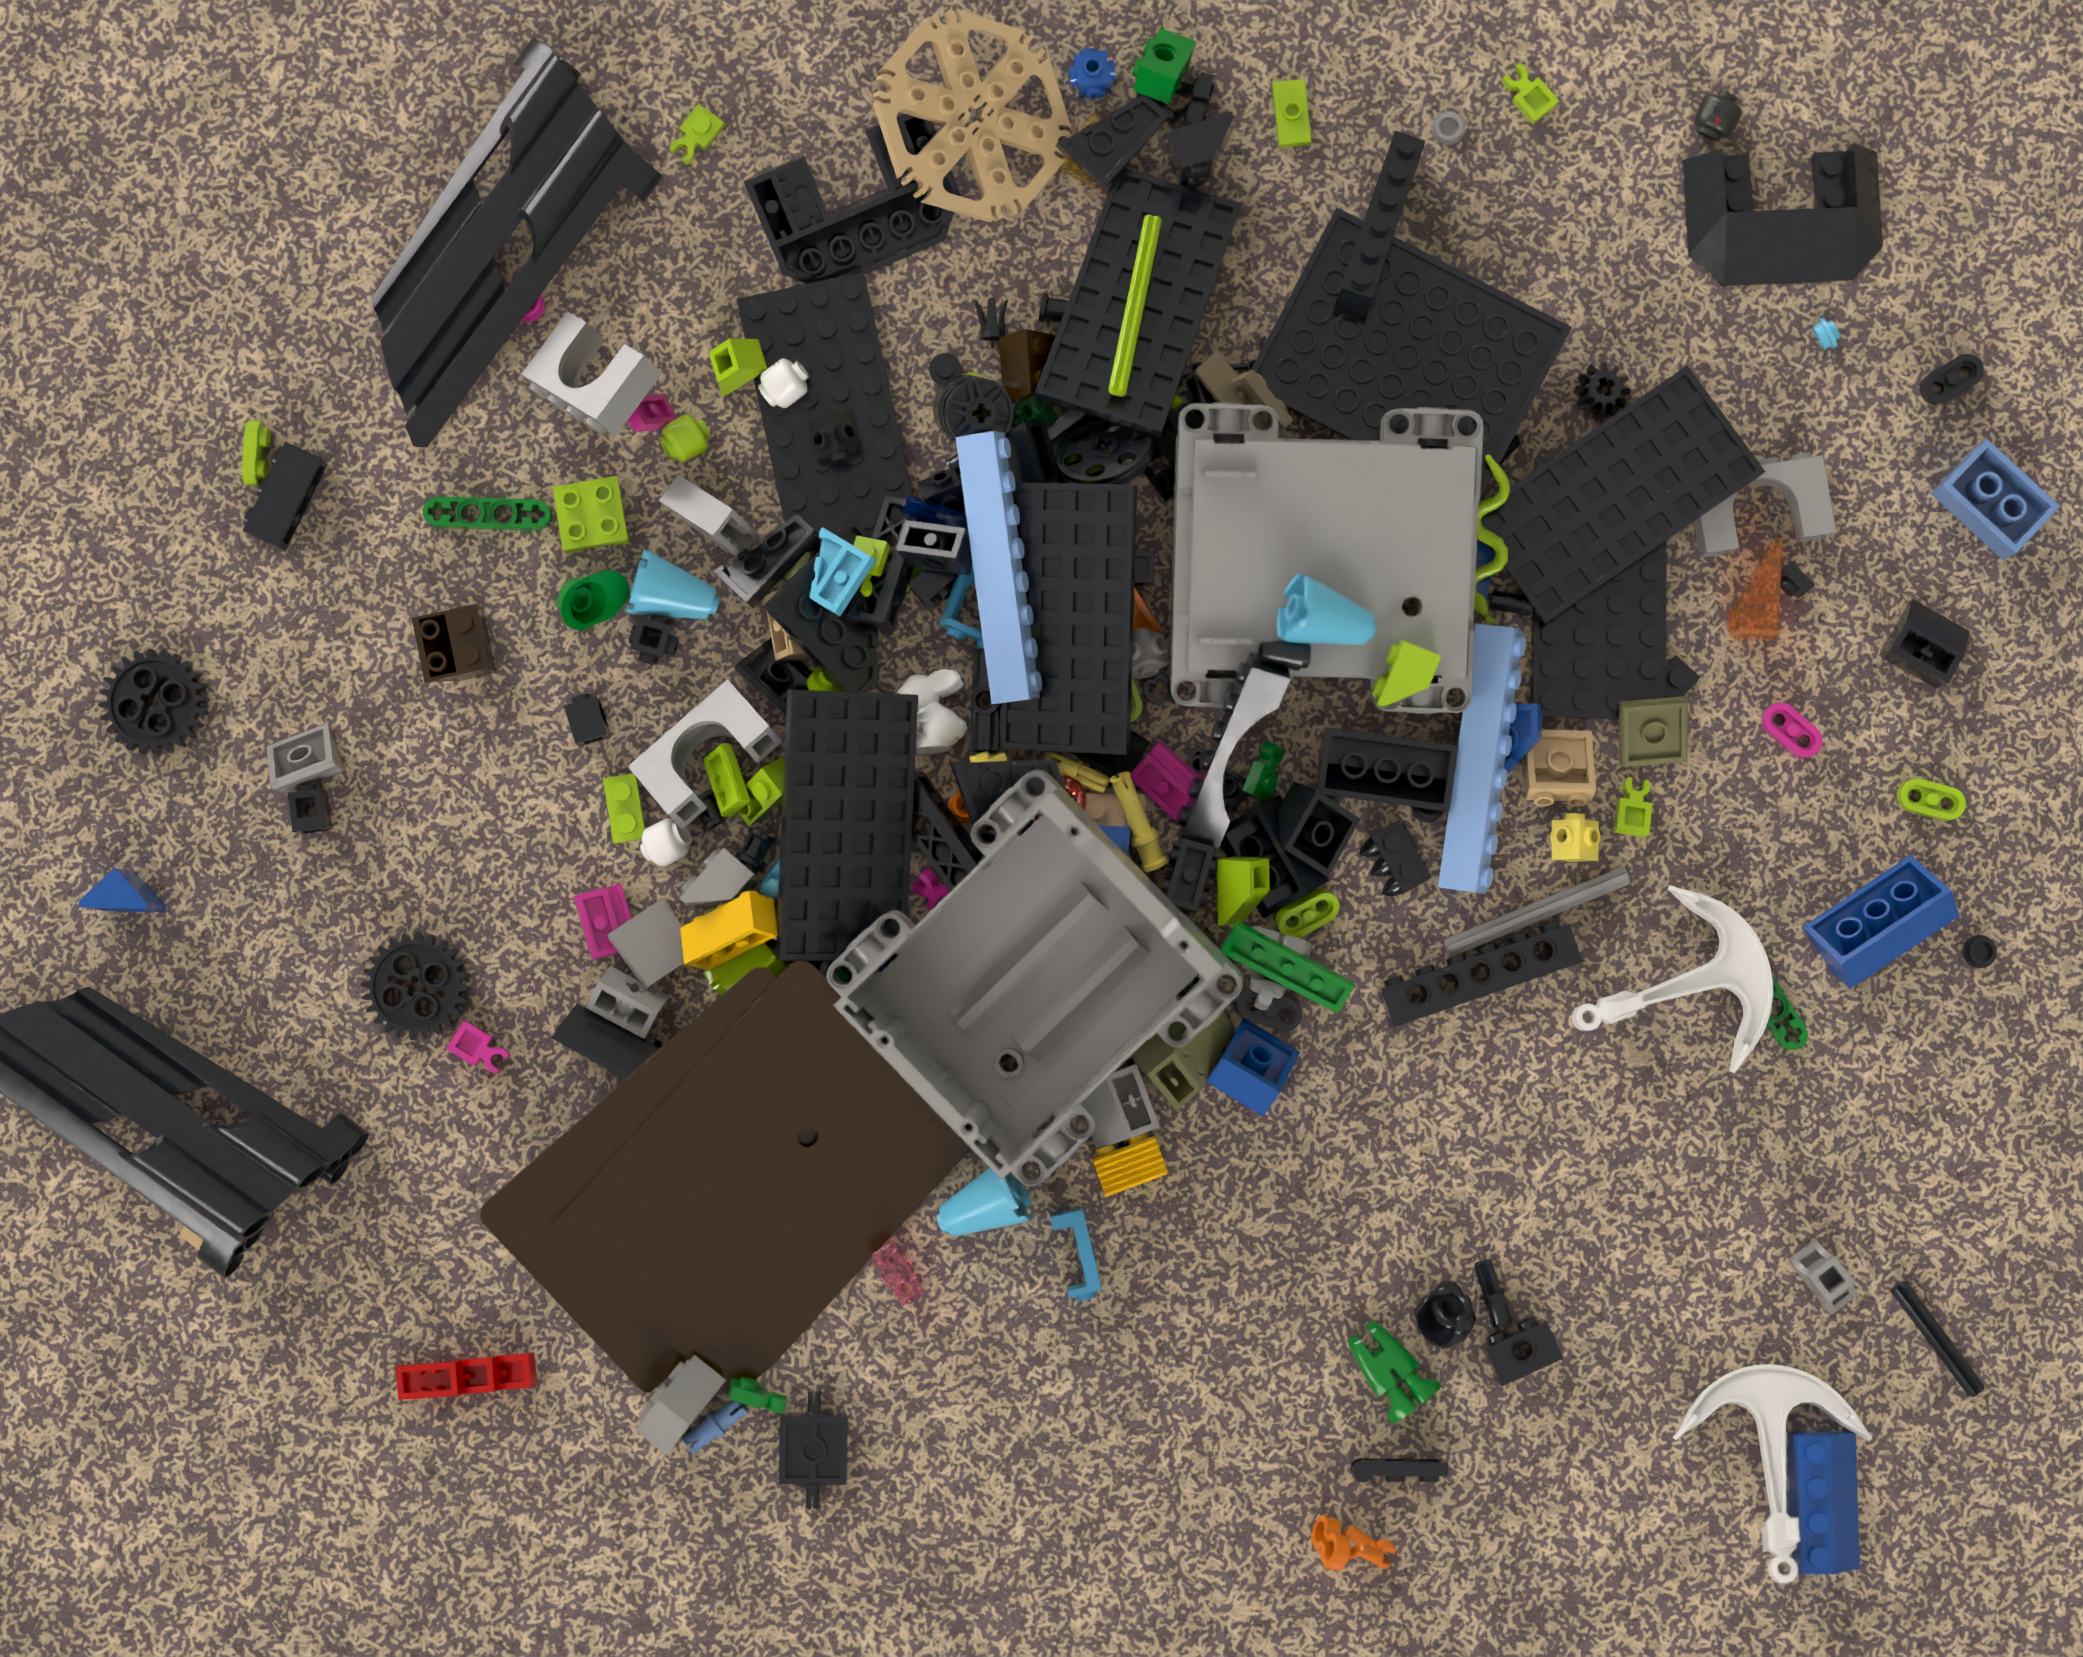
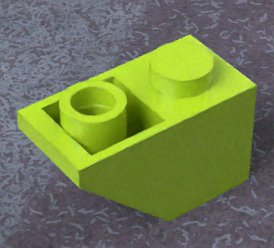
M729 338L709 351L721 396L730 394L767 370L758 339Z
M1399 639L1397 645L1392 644L1386 655L1385 663L1389 664L1384 677L1379 675L1372 689V695L1376 696L1374 702L1385 707L1429 688L1442 656Z
M784 756L761 768L745 784L750 802L740 809L738 813L749 827L782 803Z
M1233 856L1217 859L1218 901L1216 910L1219 926L1235 924L1237 921L1243 922L1269 893V858Z

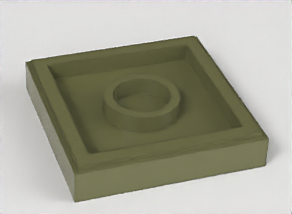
M1685 696L1619 702V761L1621 767L1687 762L1688 699Z

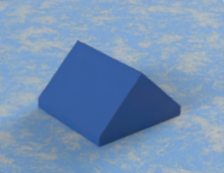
M114 868L79 900V907L99 911L166 913V905L135 872Z

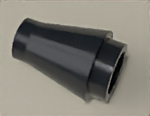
M1284 639L1269 642L1261 641L1258 647V659L1260 662H1268L1299 671L1300 668H1307L1309 666L1311 645L1310 643H1291Z

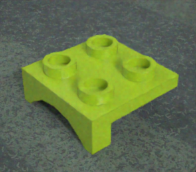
M618 476L552 487L562 549L565 554L576 553L599 546L631 543L629 530L626 526Z
M764 942L709 971L705 970L702 974L708 979V983L714 987L713 989L722 995L754 968H766L778 978L787 966L782 961L775 959L776 954Z

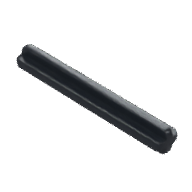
M1901 1281L1891 1288V1293L1966 1394L1974 1397L1985 1389L1983 1382L1909 1283Z

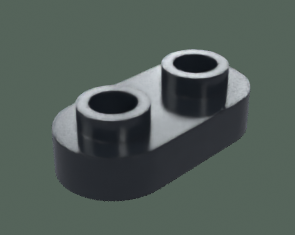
M1972 354L1958 356L1928 374L1921 381L1920 394L1922 398L1931 405H1941L1976 385L1984 375L1983 363ZM1960 368L1968 370V378H1963L1960 375ZM1932 384H1938L1941 387L1940 394H1935L1932 391Z
M1248 988L1241 992L1237 998V1011L1241 1017L1248 1021L1279 1031H1291L1301 1022V1007L1293 999L1284 996L1279 999L1273 998L1266 1011L1260 1009L1251 1011L1247 1008V1001L1250 998L1256 999L1258 993ZM1283 1008L1288 1009L1291 1013L1288 1021H1282L1278 1016L1279 1011Z

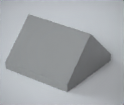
M329 723L266 746L270 786L273 790L283 794L296 790L297 786L312 784L346 770Z

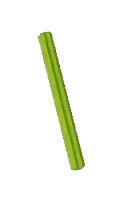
M1149 214L1144 217L1109 384V393L1111 395L1122 397L1127 392L1162 220L1159 216Z

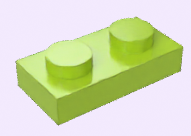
M631 773L603 778L613 843L617 844L642 839L643 831L646 827L637 777Z

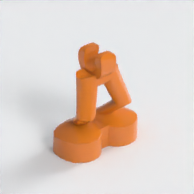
M1321 1515L1313 1526L1311 1541L1316 1551L1320 1552V1559L1326 1569L1340 1572L1348 1560L1357 1557L1364 1558L1379 1568L1387 1569L1391 1562L1385 1557L1384 1553L1390 1552L1395 1554L1396 1548L1391 1541L1385 1539L1374 1540L1353 1525H1350L1341 1533L1340 1522L1337 1518ZM1349 1539L1353 1540L1358 1545L1351 1547Z

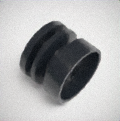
M967 374L952 377L941 386L935 395L933 404L935 423L941 433L956 442V437L991 431L1004 432L1006 435L1012 425L1014 414L1012 400L1005 388L994 380ZM978 407L982 408V414H978L976 417L972 416V410H977Z

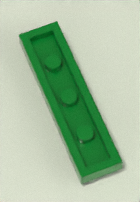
M1239 921L1235 923L1221 946V952L1224 955L1337 1014L1354 988V981Z

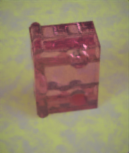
M891 1241L871 1254L882 1273V1280L888 1288L893 1290L902 1306H905L924 1293V1286L896 1242L893 1243ZM885 1254H891L894 1257L892 1265L884 1262L883 1256ZM906 1282L912 1285L910 1293H906L901 1289L903 1283Z

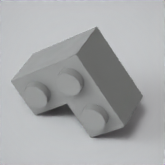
M695 1355L686 1365L680 1362L668 1377L672 1380V1383L668 1387L661 1384L639 1414L643 1420L635 1431L665 1455H668L726 1381Z

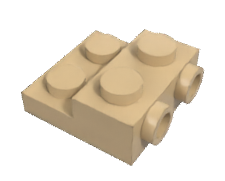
M1542 730V738L1525 756V800H1534V804L1537 806H1549L1554 801H1567V804L1571 807L1586 805L1587 801H1592L1596 791L1592 731Z

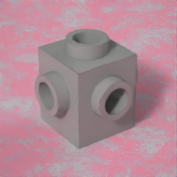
M1147 628L1134 629L1132 678L1143 679L1153 677L1158 674L1159 669L1170 664L1167 643L1162 633L1149 631Z

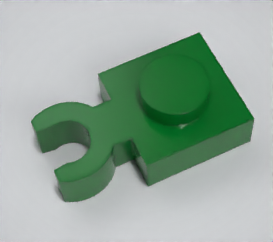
M1264 741L1260 750L1259 762L1253 761L1242 791L1256 800L1268 801L1277 786L1279 772L1275 769L1282 761L1285 749L1277 747L1275 743Z
M741 1377L740 1380L731 1378L727 1390L729 1400L759 1409L764 1407L770 1411L783 1414L787 1404L785 1395L765 1391L764 1388L759 1387L760 1383L748 1377Z

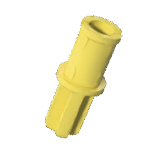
M1051 751L1049 754L1050 759L1047 758V760H1056L1061 776L1069 780L1070 785L1076 783L1099 794H1103L1106 791L1110 781L1108 776L1084 766L1081 760L1075 762L1057 754L1055 751Z

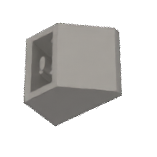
M725 848L720 852L714 850L703 862V865L706 867L698 877L692 875L681 887L680 890L683 894L679 899L690 906L728 903L738 898L741 893L749 891L760 878Z
M1136 1063L1112 1072L1084 1099L1097 1114V1125L1091 1134L1096 1149L1130 1139L1160 1127ZM1085 1117L1086 1123H1087L1088 1128H1089V1127H1090L1089 1120H1088L1087 1117Z

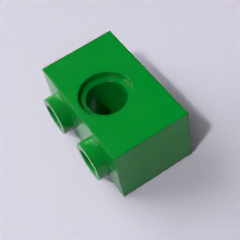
M1160 28L1154 40L1151 38L1147 40L1142 54L1144 58L1138 57L1132 76L1137 78L1133 91L1170 105L1190 66L1196 41Z

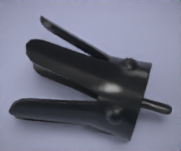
M992 297L989 298L987 302V317L982 310L981 304L979 305V302L974 300L980 322L979 339L991 341V348L993 349L994 340H999L1006 333L1004 319L1008 300H1005L1003 305L1001 304L1000 312L997 316L996 301Z

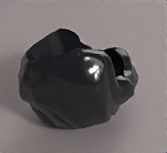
M1454 1281L1440 1282L1428 1296L1421 1299V1302L1414 1309L1418 1331L1426 1341L1443 1350L1454 1348L1464 1342L1476 1322L1470 1296L1463 1294L1460 1286Z

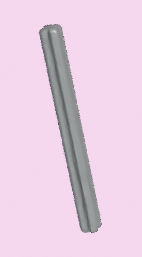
M1624 867L1616 868L1445 938V949L1451 957L1625 887L1630 884L1629 874Z

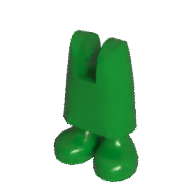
M1372 1320L1365 1327L1370 1332L1372 1339L1379 1344L1376 1349L1369 1352L1367 1346L1355 1334L1347 1342L1357 1364L1377 1397L1385 1393L1389 1398L1391 1406L1387 1412V1419L1393 1425L1417 1408L1415 1403L1400 1388L1398 1381L1403 1380L1419 1405L1432 1397L1442 1385L1435 1378L1424 1379L1415 1372V1369L1420 1365L1417 1360L1391 1333Z

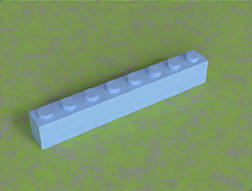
M997 431L956 437L991 704L1040 698L1039 691L1042 689V679L1035 666L1038 649L1035 639L1031 636L1030 625L1033 623V612L1031 606L1027 605L1026 598L1029 581L1026 572L1022 569L1021 558L1024 557V545L1021 538H1018L1017 531L1020 514L1017 505H1014L1012 491L1015 490V478L1012 471H1009L1008 458L1011 455L1010 443L1008 438L1005 437L1004 432Z
M1475 624L1471 701L1462 714L1451 804L1438 883L1440 888L1486 894L1487 888L1492 884L1493 869L1490 868L1491 856L1495 854L1498 845V838L1495 835L1496 821L1499 822L1502 816V803L1499 802L1500 793L1507 781V770L1504 769V763L1512 747L1509 728L1510 723H1513L1516 717L1517 709L1513 701L1515 689L1517 690L1521 683V671L1518 670L1519 659L1524 655L1526 648V639L1523 637V631L1514 627Z

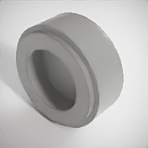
M1444 111L1435 117L1431 128L1432 135L1437 142L1443 145H1452L1461 139L1465 130V124L1462 117L1456 112Z

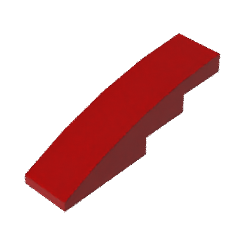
M534 1352L395 1366L398 1400L459 1396L470 1393L495 1392L537 1386Z

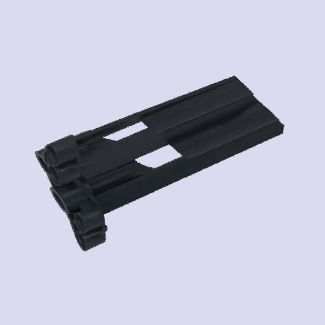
M532 37L513 63L524 71L372 297L373 309L379 318L384 337L380 342L393 390L398 393L402 401L407 421L405 426L414 447H428L621 186L627 188L645 202L664 177L629 147L610 121L577 82L581 73L567 61L555 55L550 47ZM510 131L511 154L509 168L482 203L474 178ZM524 219L529 224L532 232V255L505 290L503 278L494 256L520 221Z
M91 987L78 989L74 994L50 1002L36 1001L0 1014V1093L202 1238L203 1242L197 1258L224 1278L229 1277L239 1267L244 1258V1251L249 1249L258 1240L264 1227L273 1218L274 1210L294 1192L306 1189L319 1178L324 1179L329 1184L337 1182L347 1170L350 1162L349 1159L361 1150L369 1137L367 1130L343 1113H339L323 1128H320ZM208 1085L248 1113L250 1118L244 1123L237 1125H216L205 1120L173 1096L186 1094ZM125 1115L153 1135L156 1140L148 1149L133 1154L94 1125Z

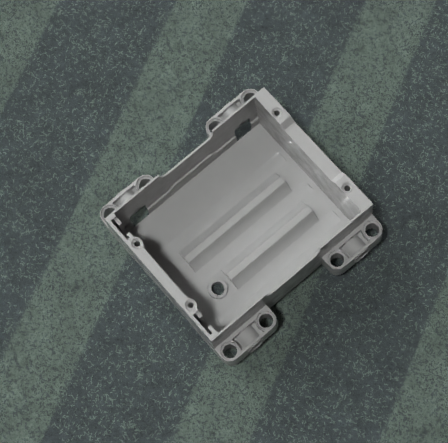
M1215 402L1213 404H1190L1184 407L1179 414L1178 436H1176L1169 644L1170 690L1174 700L1183 706L1223 709L1227 693L1229 691L1234 692L1236 687L1235 675L1241 662L1246 663L1250 652L1258 655V647L1261 641L1283 640L1279 638L1277 632L1279 607L1286 609L1289 598L1283 596L1291 580L1301 574L1310 576L1372 612L1377 628L1374 637L1364 645L1310 643L1311 659L1307 668H1300L1299 671L1289 669L1290 676L1371 679V700L1376 706L1385 711L1430 714L1435 712L1458 713L1467 709L1472 693L1478 505L1481 488L1483 421L1476 412L1470 410H1448V408L1394 409L1388 411L1382 417L1380 441L1278 438V415L1270 406ZM1192 409L1199 410L1204 418L1202 426L1198 429H1191L1185 423V416ZM1259 411H1264L1271 417V425L1265 431L1256 429L1253 424V418ZM1396 414L1404 417L1406 421V428L1400 434H1395L1389 427L1390 419ZM1463 416L1469 417L1474 425L1473 431L1467 436L1462 435L1457 428L1458 421ZM1214 441H1244V444H1216ZM1420 446H1448V449H1420ZM1412 596L1418 598L1417 600L1420 604L1418 614L1407 616L1402 610L1404 600ZM1399 639L1442 656L1429 688L1385 707L1374 702L1376 696L1372 695V689L1378 676L1384 677L1389 664L1385 663L1386 655L1392 644L1397 645ZM1183 681H1190L1195 685V692L1190 698H1181L1177 695V686ZM1452 688H1459L1462 692V698L1456 705H1448L1446 702V693Z
M1034 770L1023 776L1013 787H1010L990 807V810L975 823L971 830V839L986 857L917 925L901 911L893 910L887 912L869 928H866L846 948L847 950L831 964L827 972L829 984L842 997L833 1006L1001 1180L1011 1172L1026 1186H1037L1043 1182L1056 1168L1063 1165L1078 1150L1079 1146L1091 1136L1098 1119L1094 1109L1084 1099L1135 1050L1155 1033L1170 1046L1181 1047L1186 1045L1224 1011L1225 1007L1238 996L1243 985V976L1239 969L1163 894L1101 830L1098 824L1047 772L1042 770ZM1031 777H1039L1044 781L1045 791L1042 795H1034L1030 792L1028 782ZM1038 813L1042 815L1023 834L1019 832ZM988 824L995 828L997 835L994 842H986L981 838L980 829L982 825ZM891 918L899 923L900 932L898 935L894 936L887 933L884 926L887 919ZM896 953L898 955L882 972L878 970L874 973L893 954ZM840 965L850 968L852 971L851 981L846 982L839 978L837 970ZM1225 974L1231 975L1235 978L1237 986L1231 991H1225L1218 985V978ZM1198 975L1200 981L1179 1001L1180 996L1178 993ZM1176 1021L1182 1022L1187 1027L1188 1032L1183 1037H1175L1170 1033L1169 1025ZM1006 1053L1014 1056L1019 1064L1018 1068L1014 1071L1003 1069L1000 1064L1001 1056ZM1053 1114L1055 1119L1034 1139L1036 1135L1034 1131ZM1075 1115H1084L1088 1118L1090 1127L1084 1130L1078 1129L1074 1126L1072 1118ZM1027 1161L1037 1162L1041 1167V1173L1039 1175H1030L1025 1170L1024 1164Z

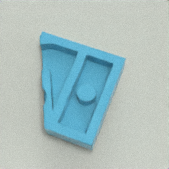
M822 527L819 532V538L822 540L820 555L815 558V578L811 584L810 598L840 617L876 560Z

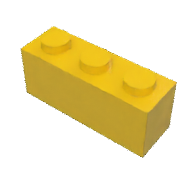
M746 891L741 893L738 898L718 905L715 910L705 915L697 916L692 922L681 927L684 965L709 971L778 936L774 899L759 895L756 891Z

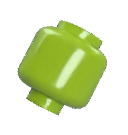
M684 414L663 426V436L659 437V440L667 456L672 461L676 459L681 463H686L707 450L708 443L706 438L710 436V432L702 419L696 421L691 415Z

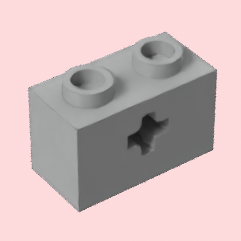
M610 966L598 981L585 1008L645 1039L656 1024L669 997L652 987L646 990L639 980Z

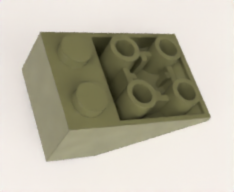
M1222 1012L1210 1025L1202 1029L1184 1046H1170L1155 1033L1130 1056L1157 1090L1177 1111L1202 1090L1235 1027L1225 1013ZM1176 1021L1169 1025V1031L1175 1037H1183L1188 1032L1187 1027L1182 1022Z

